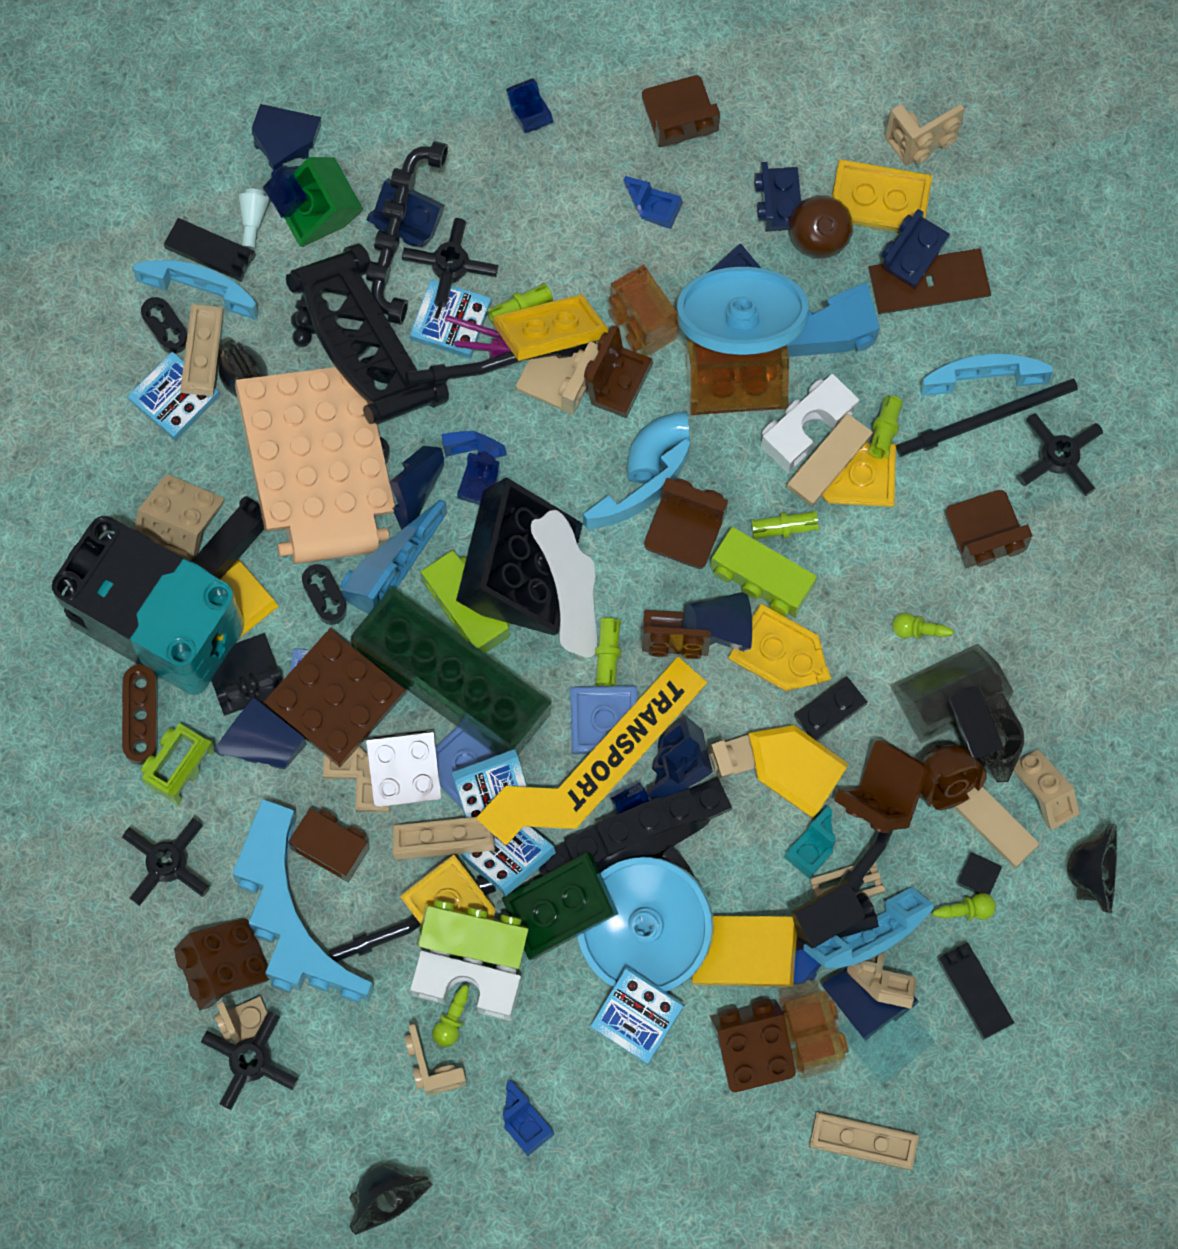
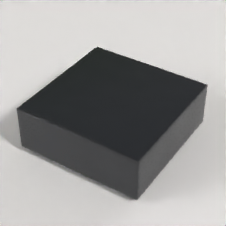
M971 852L957 885L976 894L986 893L990 895L1002 866Z

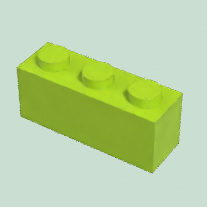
M733 526L711 559L710 568L714 570L713 573L717 578L727 583L733 581L742 586V591L749 597L764 599L770 603L772 610L783 616L789 614L794 618L796 617L815 587L817 580L815 574Z
M454 550L420 571L421 580L478 659L510 637L509 625L511 624L481 616L456 601L466 558L464 556L459 558Z
M435 899L434 905L425 903L416 942L418 947L519 969L528 933V928L521 925L522 919L503 914L501 915V920L487 917L488 911L468 907L467 912L454 910V903Z

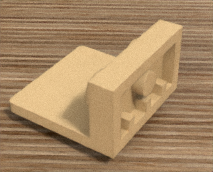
M900 104L891 110L885 139L906 167L913 162L920 164L931 156L933 150L940 146L947 148L957 140L965 108L960 104L920 128L917 117Z
M589 341L585 351L580 349L578 353H573L572 357L557 358V356L530 359L516 384V390L574 415L587 389V382L584 378L585 369L590 360L595 361L599 353L598 345Z
M166 474L137 510L134 530L143 533L155 543L191 562L198 554L203 530L222 507L224 498Z

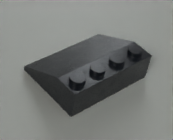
M507 477L483 490L456 601L484 617L550 635L558 634L560 606L557 589L546 557L531 533V523L534 519L542 518L549 511L558 510L568 521L577 545L583 523Z

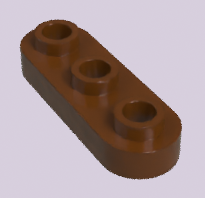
M138 664L127 669L123 676L122 749L130 762L142 765L149 756H156L158 748V681L152 669ZM138 680H146L147 684L144 688L138 689L135 687V683ZM140 711L147 713L146 718L142 721L135 719V715ZM140 743L147 746L143 753L135 752V747Z

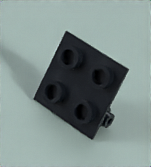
M265 633L235 643L211 679L224 716L244 709L253 698L260 703L264 702L282 682L281 674Z

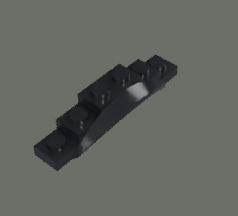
M719 778L690 790L686 788L662 799L657 797L596 823V827L564 840V844L555 847L556 853L540 866L538 871L542 877L586 852L592 854L600 873L623 860L637 857H653L695 834L708 825L711 819L731 811L732 806Z

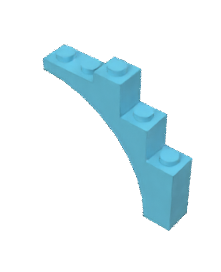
M262 799L232 875L235 881L239 882L238 887L254 894L257 893L258 889L261 890L249 925L253 931H256L254 936L263 941L273 943L274 939H278L265 973L267 978L272 981L271 986L290 993L292 988L300 991L306 978L309 979L308 985L318 990L327 992L328 988L331 987L341 991L340 996L351 1002L359 1003L360 999L369 1001L374 990L372 982L347 971L328 957L308 935L300 921L290 895L287 872L288 842L291 839L296 815L292 809Z

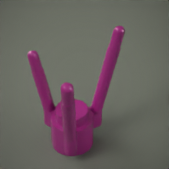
M450 315L445 317L447 322L497 338H491L490 344L455 341L454 345L456 347L489 351V358L511 351L498 331Z

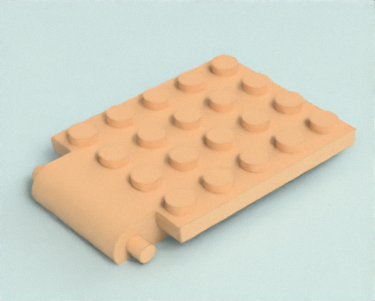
M332 367L236 380L235 389L265 532L285 529L288 542L277 544L278 556L291 555L292 563L295 565L371 554L379 548V542L388 541V529H377L374 516L394 514L392 508L395 506L378 427L375 423L369 424L363 413V407L368 405L367 401L352 388L337 368Z

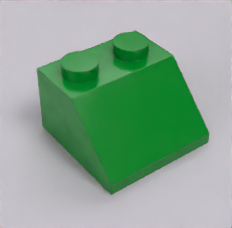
M308 157L272 195L300 247L309 245L346 227L363 210L335 157Z

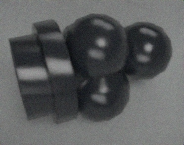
M302 294L301 299L297 300L295 308L299 311L294 312L291 316V324L296 329L292 334V340L296 346L306 347L312 341L311 333L316 334L307 310L305 297Z

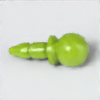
M907 612L898 614L892 622L893 632L903 639L913 636L915 639H921L922 634L927 636L936 635V637L940 638L954 635V630L943 624L936 625L935 623L925 622L923 616L916 618L913 614Z
M979 893L973 896L972 899L964 897L963 903L951 904V906L944 905L934 910L932 915L943 919L965 916L967 921L973 920L974 917L978 920H987L994 915L996 902L989 894Z
M463 985L459 989L449 1007L448 1014L441 1013V1021L433 1027L432 1038L440 1047H451L458 1041V1028L463 1025V1021L458 1018L461 1017L464 1005L468 1000L469 987L467 985Z

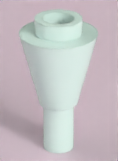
M253 188L246 189L245 193L238 195L244 227L242 246L249 249H255L257 229H259L270 201L269 197L264 196V191Z

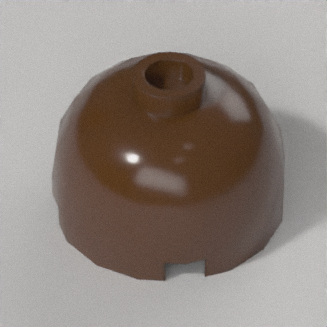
M814 195L802 200L793 209L788 221L793 245L803 255L813 259L830 258L839 254L848 245L853 234V219L849 209L840 200L829 195Z
M947 745L934 747L926 754L922 761L928 767V774L921 791V796L929 807L933 805L936 810L954 808L970 799L967 793L974 787L977 791L983 787L987 779L986 770L979 759L974 758L970 751L963 746Z

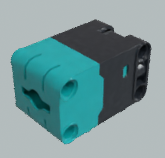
M100 516L91 522L52 581V591L59 604L64 607L66 617L75 629L132 662L147 666L153 670L155 675L190 695H198L207 688L219 666L244 630V619L233 591L226 582L211 575L199 565L189 562L155 543L143 533L131 529L109 516ZM114 531V534L107 533L101 538V540L99 539L100 535L103 532ZM68 587L65 594L62 595L63 590ZM216 634L219 636L223 635L222 641H213V638Z

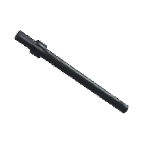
M1072 378L934 431L932 429L918 433V437L897 444V453L902 457L921 449L924 451L938 447L939 442L1077 391V383Z

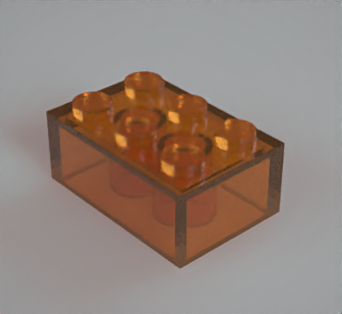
M687 340L688 396L691 415L788 408L789 355L787 345L764 353L738 355L713 351L700 346L692 340Z

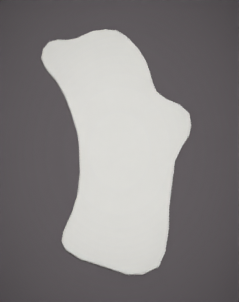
M552 510L547 512L542 518L532 521L531 533L543 551L555 581L560 606V643L569 652L585 658L592 657L597 647L593 599L595 582L594 562L589 556L580 551L574 533L565 517L558 510Z

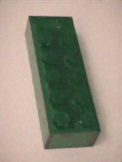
M393 587L387 591L350 636L351 646L369 661L496 755L514 749L517 755H519L551 715L552 702Z

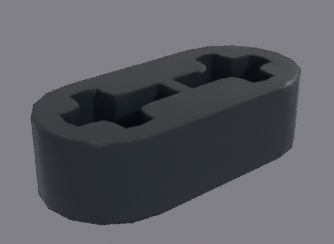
M159 297L147 299L141 307V315L145 325L165 352L169 354L171 352L175 354L182 352L186 348L187 333L184 326L164 299ZM152 308H156L158 311L161 310L163 322L159 323L155 316H151L150 310ZM169 328L174 335H178L179 341L174 344L171 340L168 341L166 329Z
M316 564L309 566L302 574L303 587L322 622L328 625L339 624L344 620L347 613L346 603L339 588L326 567ZM317 574L319 578L325 576L322 580L324 591L320 592L315 584L309 585L312 582V575ZM329 597L334 606L340 605L337 607L336 615L332 616L330 612L324 613L327 609L324 601L325 598Z

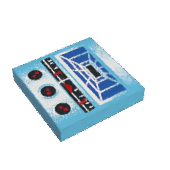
M431 279L411 330L410 340L471 359L474 349L456 347L454 342H477L480 333L447 322L445 317L450 315L483 326L487 316V309L490 308L492 300L489 297L451 286L447 306H436L434 301L439 282Z
M171 352L127 397L134 406L176 441L216 401L220 394L215 388L213 396L181 393L184 361Z
M515 749L451 773L465 818L477 817L505 786L527 787Z
M524 826L507 845L495 836L494 851L463 853L461 857L501 893L507 896L549 860L556 851L554 846L533 828Z
M627 967L590 1027L649 1064L685 1004Z

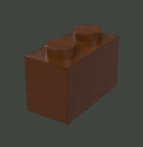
M309 808L288 842L290 849L349 883L370 849L368 841L365 840L367 836L352 826L345 829L336 823L338 819L323 809L316 812Z

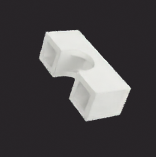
M833 374L825 380L822 378L818 379L808 390L809 395L802 401L799 399L795 400L786 409L785 417L779 422L773 420L762 432L761 448L787 473L792 471L812 451L813 441L804 433L802 428L804 424L817 420L824 422L833 430L847 413L852 416L858 409L860 400Z
M431 949L430 952H420L410 988L413 997L445 1005L451 988L458 983L468 982L475 985L480 991L477 1004L479 1014L512 1022L522 984L521 976L516 975L515 969L502 965H497L496 969L484 967L483 961L463 957V961L449 958V953Z

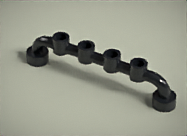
M434 141L431 146H421L413 149L407 155L402 169L394 168L390 185L397 188L394 200L387 199L385 201L382 217L389 219L386 232L381 230L377 232L374 248L381 250L378 263L370 262L366 274V279L373 281L371 287L373 297L382 312L388 315V322L402 325L408 310V300L394 297L391 302H388L383 294L385 285L390 277L393 253H395L398 246L401 222H403L406 215V203L409 191L413 187L415 168L420 160L428 159V166L442 169L448 154V144Z

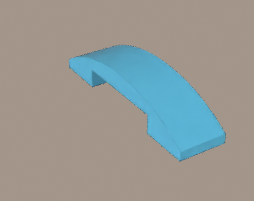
M173 260L145 261L135 263L133 267L137 282L167 291L171 280L222 296L224 297L226 311L257 320L258 310L256 302L234 281L214 270L188 262Z
M984 354L951 362L929 374L923 379L920 393L921 396L953 393L957 380L1015 375L1017 387L1047 384L1053 370L1049 364L1019 355Z
M687 438L660 457L661 473L622 502L616 504L608 495L583 514V525L586 529L601 528L620 523L639 514L661 497L666 478L672 480L678 478L687 461L690 450V442Z
M910 887L885 901L886 912L877 916L879 927L842 938L836 935L816 948H810L804 944V951L824 968H842L861 963L888 950L910 934L933 910V903L913 887Z

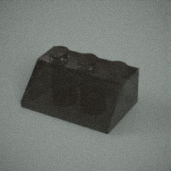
M979 644L890 685L920 744L958 726L947 697L978 685L986 706L991 711L1008 703L1014 692L999 663Z

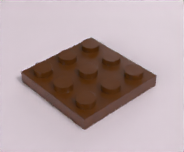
M329 628L265 699L264 705L338 767H341L403 698L406 690Z

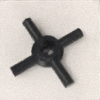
M462 218L454 219L449 242L441 244L434 253L405 247L403 249L402 260L431 265L433 272L440 278L434 304L439 307L447 306L452 283L459 281L467 272L497 277L499 265L470 260L467 252L461 247L466 221Z
M1036 413L1029 416L1026 422L1044 445L1041 449V460L1018 475L1020 483L1023 486H1027L1050 470L1058 474L1067 473L1085 496L1091 494L1096 488L1078 466L1081 455L1080 449L1103 434L1101 426L1095 423L1072 439L1066 435L1054 436ZM1057 451L1059 454L1064 452L1066 457L1064 458L1063 454L1058 457L1055 452Z
M192 818L174 842L166 841L156 845L131 827L124 832L122 838L146 855L145 863L148 875L129 897L132 902L140 906L159 881L172 882L177 879L201 897L207 894L211 886L186 868L187 858L184 853L185 848L203 827L199 821ZM170 856L173 862L172 865L168 867L164 864L162 868L159 862L162 857L168 859Z
M267 1012L253 1040H243L235 1045L208 1030L204 1034L201 1043L229 1057V1066L234 1074L219 1103L223 1107L232 1110L246 1082L259 1080L263 1076L292 1091L295 1088L299 1078L271 1064V1056L266 1047L280 1019L274 1013ZM254 1051L256 1053L254 1058L258 1059L257 1065L255 1067L248 1066L245 1069L246 1063L242 1062V1058L245 1054L251 1055Z

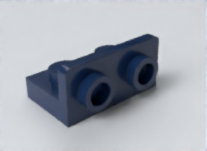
M761 162L760 172L754 173L755 192H761L762 202H757L758 221H764L765 232L790 230L788 221L793 209L801 202L798 167L768 169V162Z
M390 178L384 181L375 209L368 214L366 219L368 222L375 224L374 226L378 230L385 232L389 219L382 217L383 207L387 199L394 200L397 188L391 187ZM411 189L406 203V215L403 222H401L398 235L402 237L405 243L422 247L433 239L445 205Z
M917 209L913 216L909 214L906 216L899 228V231L902 232L896 242L891 240L881 255L884 258L883 270L916 289L950 238V233L923 218L924 212L920 209Z

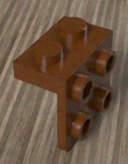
M690 76L646 88L642 91V100L658 147L676 144L719 131L720 111L717 103L710 104L700 76Z
M612 325L608 333L604 332L597 348L599 353L595 361H589L585 369L584 378L587 382V392H589L591 405L627 418L653 365V360L650 357L624 348L620 328Z
M666 478L662 488L660 504L644 541L645 549L696 569H703L707 564L726 516L728 500L724 499L722 494L714 490L702 491L696 489L686 480Z
M997 490L950 505L945 510V517L965 568L976 565L978 567L985 566L994 562L997 558L1006 555L1009 557L1019 555L1027 550L1033 537L1028 524L1020 527L1008 495L1004 490Z
M645 610L642 652H649V655L653 657L682 654V657L686 659H700L702 656H708L711 631L684 629V612Z
M877 740L874 743L860 787L838 789L835 802L845 807V811L848 814L863 818L871 823L870 827L878 832L889 833L890 830L909 828L928 774V767L887 741Z
M242 918L189 933L174 948L176 963L183 970L188 982L190 996L196 1001L199 1011L212 1007L225 994L259 985L269 980L265 974L268 964L247 919Z
M762 999L755 1001L749 1007L741 1009L726 1008L719 1011L717 1015L710 1016L713 1031L719 1041L728 1087L732 1092L736 1093L792 1079L796 1075L785 1016L777 1000Z

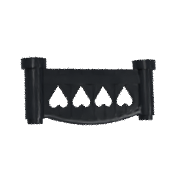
M356 243L345 247L343 253L291 270L286 275V284L289 290L293 293H303L312 325L322 347L344 379L367 401L368 405L363 407V413L369 424H380L428 405L434 408L447 403L449 393L446 383L433 385L431 382L407 385L405 373L418 370L361 277L367 274L370 259L366 249L361 244ZM327 291L347 295V298L339 310L331 311L327 308V301L320 296V292ZM342 317L362 321L363 323L353 337H347L342 333V326L338 325L335 319ZM357 343L378 347V350L369 363H362L357 358L358 353L351 348V344ZM372 369L393 373L394 376L385 389L379 390L374 387V379L370 378L366 371Z

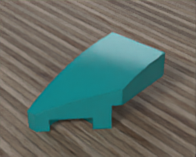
M829 806L810 824L808 830L784 856L787 861L809 879L832 855L833 846L836 843L835 834L832 831V809Z

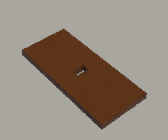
M981 248L938 255L916 289L884 271L883 264L868 266L878 314L991 296ZM926 277H932L933 286H928Z

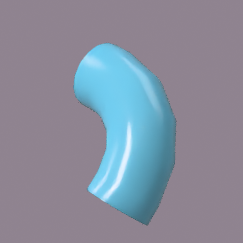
M687 411L658 417L640 430L629 449L627 477L630 481L636 483L649 482L660 473V457L665 451L676 446L686 438L690 442Z

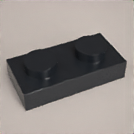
M845 677L797 712L794 718L809 736L818 741L865 707L868 701L852 681Z

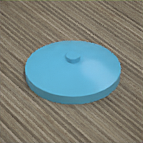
M755 267L723 268L705 273L684 287L677 301V320L681 330L689 339L707 349L727 354H759L781 348L795 340L803 332L808 322V299L803 289L796 282L780 273Z
M637 857L623 860L602 871L600 874L619 914L577 936L582 954L591 969L612 987H615L627 967L665 992L676 988L690 979L705 961L714 933L711 905L699 882L679 865L655 857Z

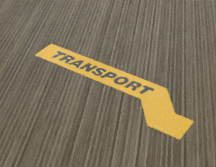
M677 657L558 789L505 786L476 819L505 845L524 826L577 829L708 682L680 657Z

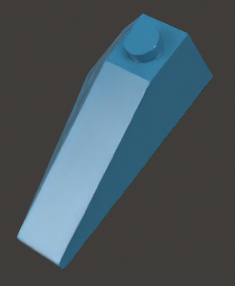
M867 283L827 299L829 306L816 313L811 312L809 309L806 327L795 340L772 351L745 355L747 361L849 352L856 348L858 351L868 349L877 340L880 327Z
M439 500L361 561L354 572L349 570L340 585L344 600L377 619L446 516V503Z

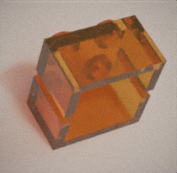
M644 264L611 283L610 309L608 313L617 327L622 325L627 333L625 335L627 343L634 352L639 350L642 355L648 357L677 340V312Z
M824 991L785 1002L782 1011L785 1016L790 1043L796 1042L797 1048L791 1050L799 1079L802 1080L840 1069L846 1058L845 1053H848V1046L843 1032L837 1033L834 1026L836 1025L835 1020L838 1019L834 1000H827Z

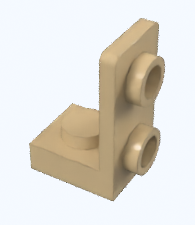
M748 735L727 742L724 740L716 742L707 748L719 780L754 769L756 766Z
M1035 750L1018 760L1013 772L1039 800L1044 822L1050 830L1080 815L1074 788L1040 750Z
M259 996L230 1010L226 1008L223 1001L217 1003L216 1005L220 1013L214 1015L225 1040L232 1038L236 1045L243 1040L254 1039L267 1011Z
M408 1025L410 1035H406L404 1038L409 1056L416 1055L419 1068L412 1069L417 1089L424 1088L428 1097L467 1086L463 1068L455 1069V1065L437 1068L434 1070L435 1075L428 1076L416 1025Z

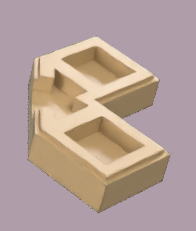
M360 746L341 767H338L324 755V779H356V812L390 813V806H374L368 755Z
M885 951L861 963L847 966V973L876 1001L912 1008L916 977L883 970Z

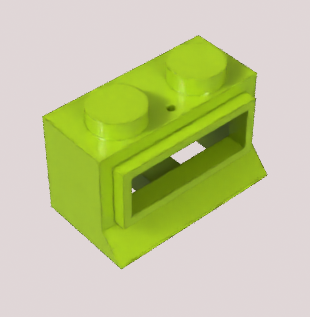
M180 723L175 730L169 728L160 741V745L163 746L156 757L153 755L149 756L141 769V772L144 774L141 778L144 784L176 805H179L182 801L179 793L187 781L191 780L193 782L199 775L198 765L207 753L212 756L215 749L212 741L201 737ZM184 738L193 745L166 783L156 776Z

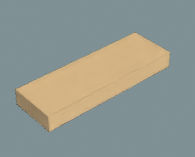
M191 304L181 393L213 396L223 307Z
M847 413L788 482L787 489L813 507L870 440L873 432Z
M974 787L967 793L970 799L954 807V809L1016 869L1040 843L983 787L979 791Z
M477 817L393 825V856L395 860L494 851L495 835L476 819Z
M817 1112L809 1148L911 1171L919 1135Z

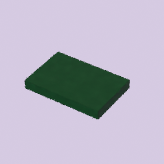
M589 852L582 854L502 898L509 916L522 919L521 925L528 928L524 946L528 960L540 957L619 914L595 860Z

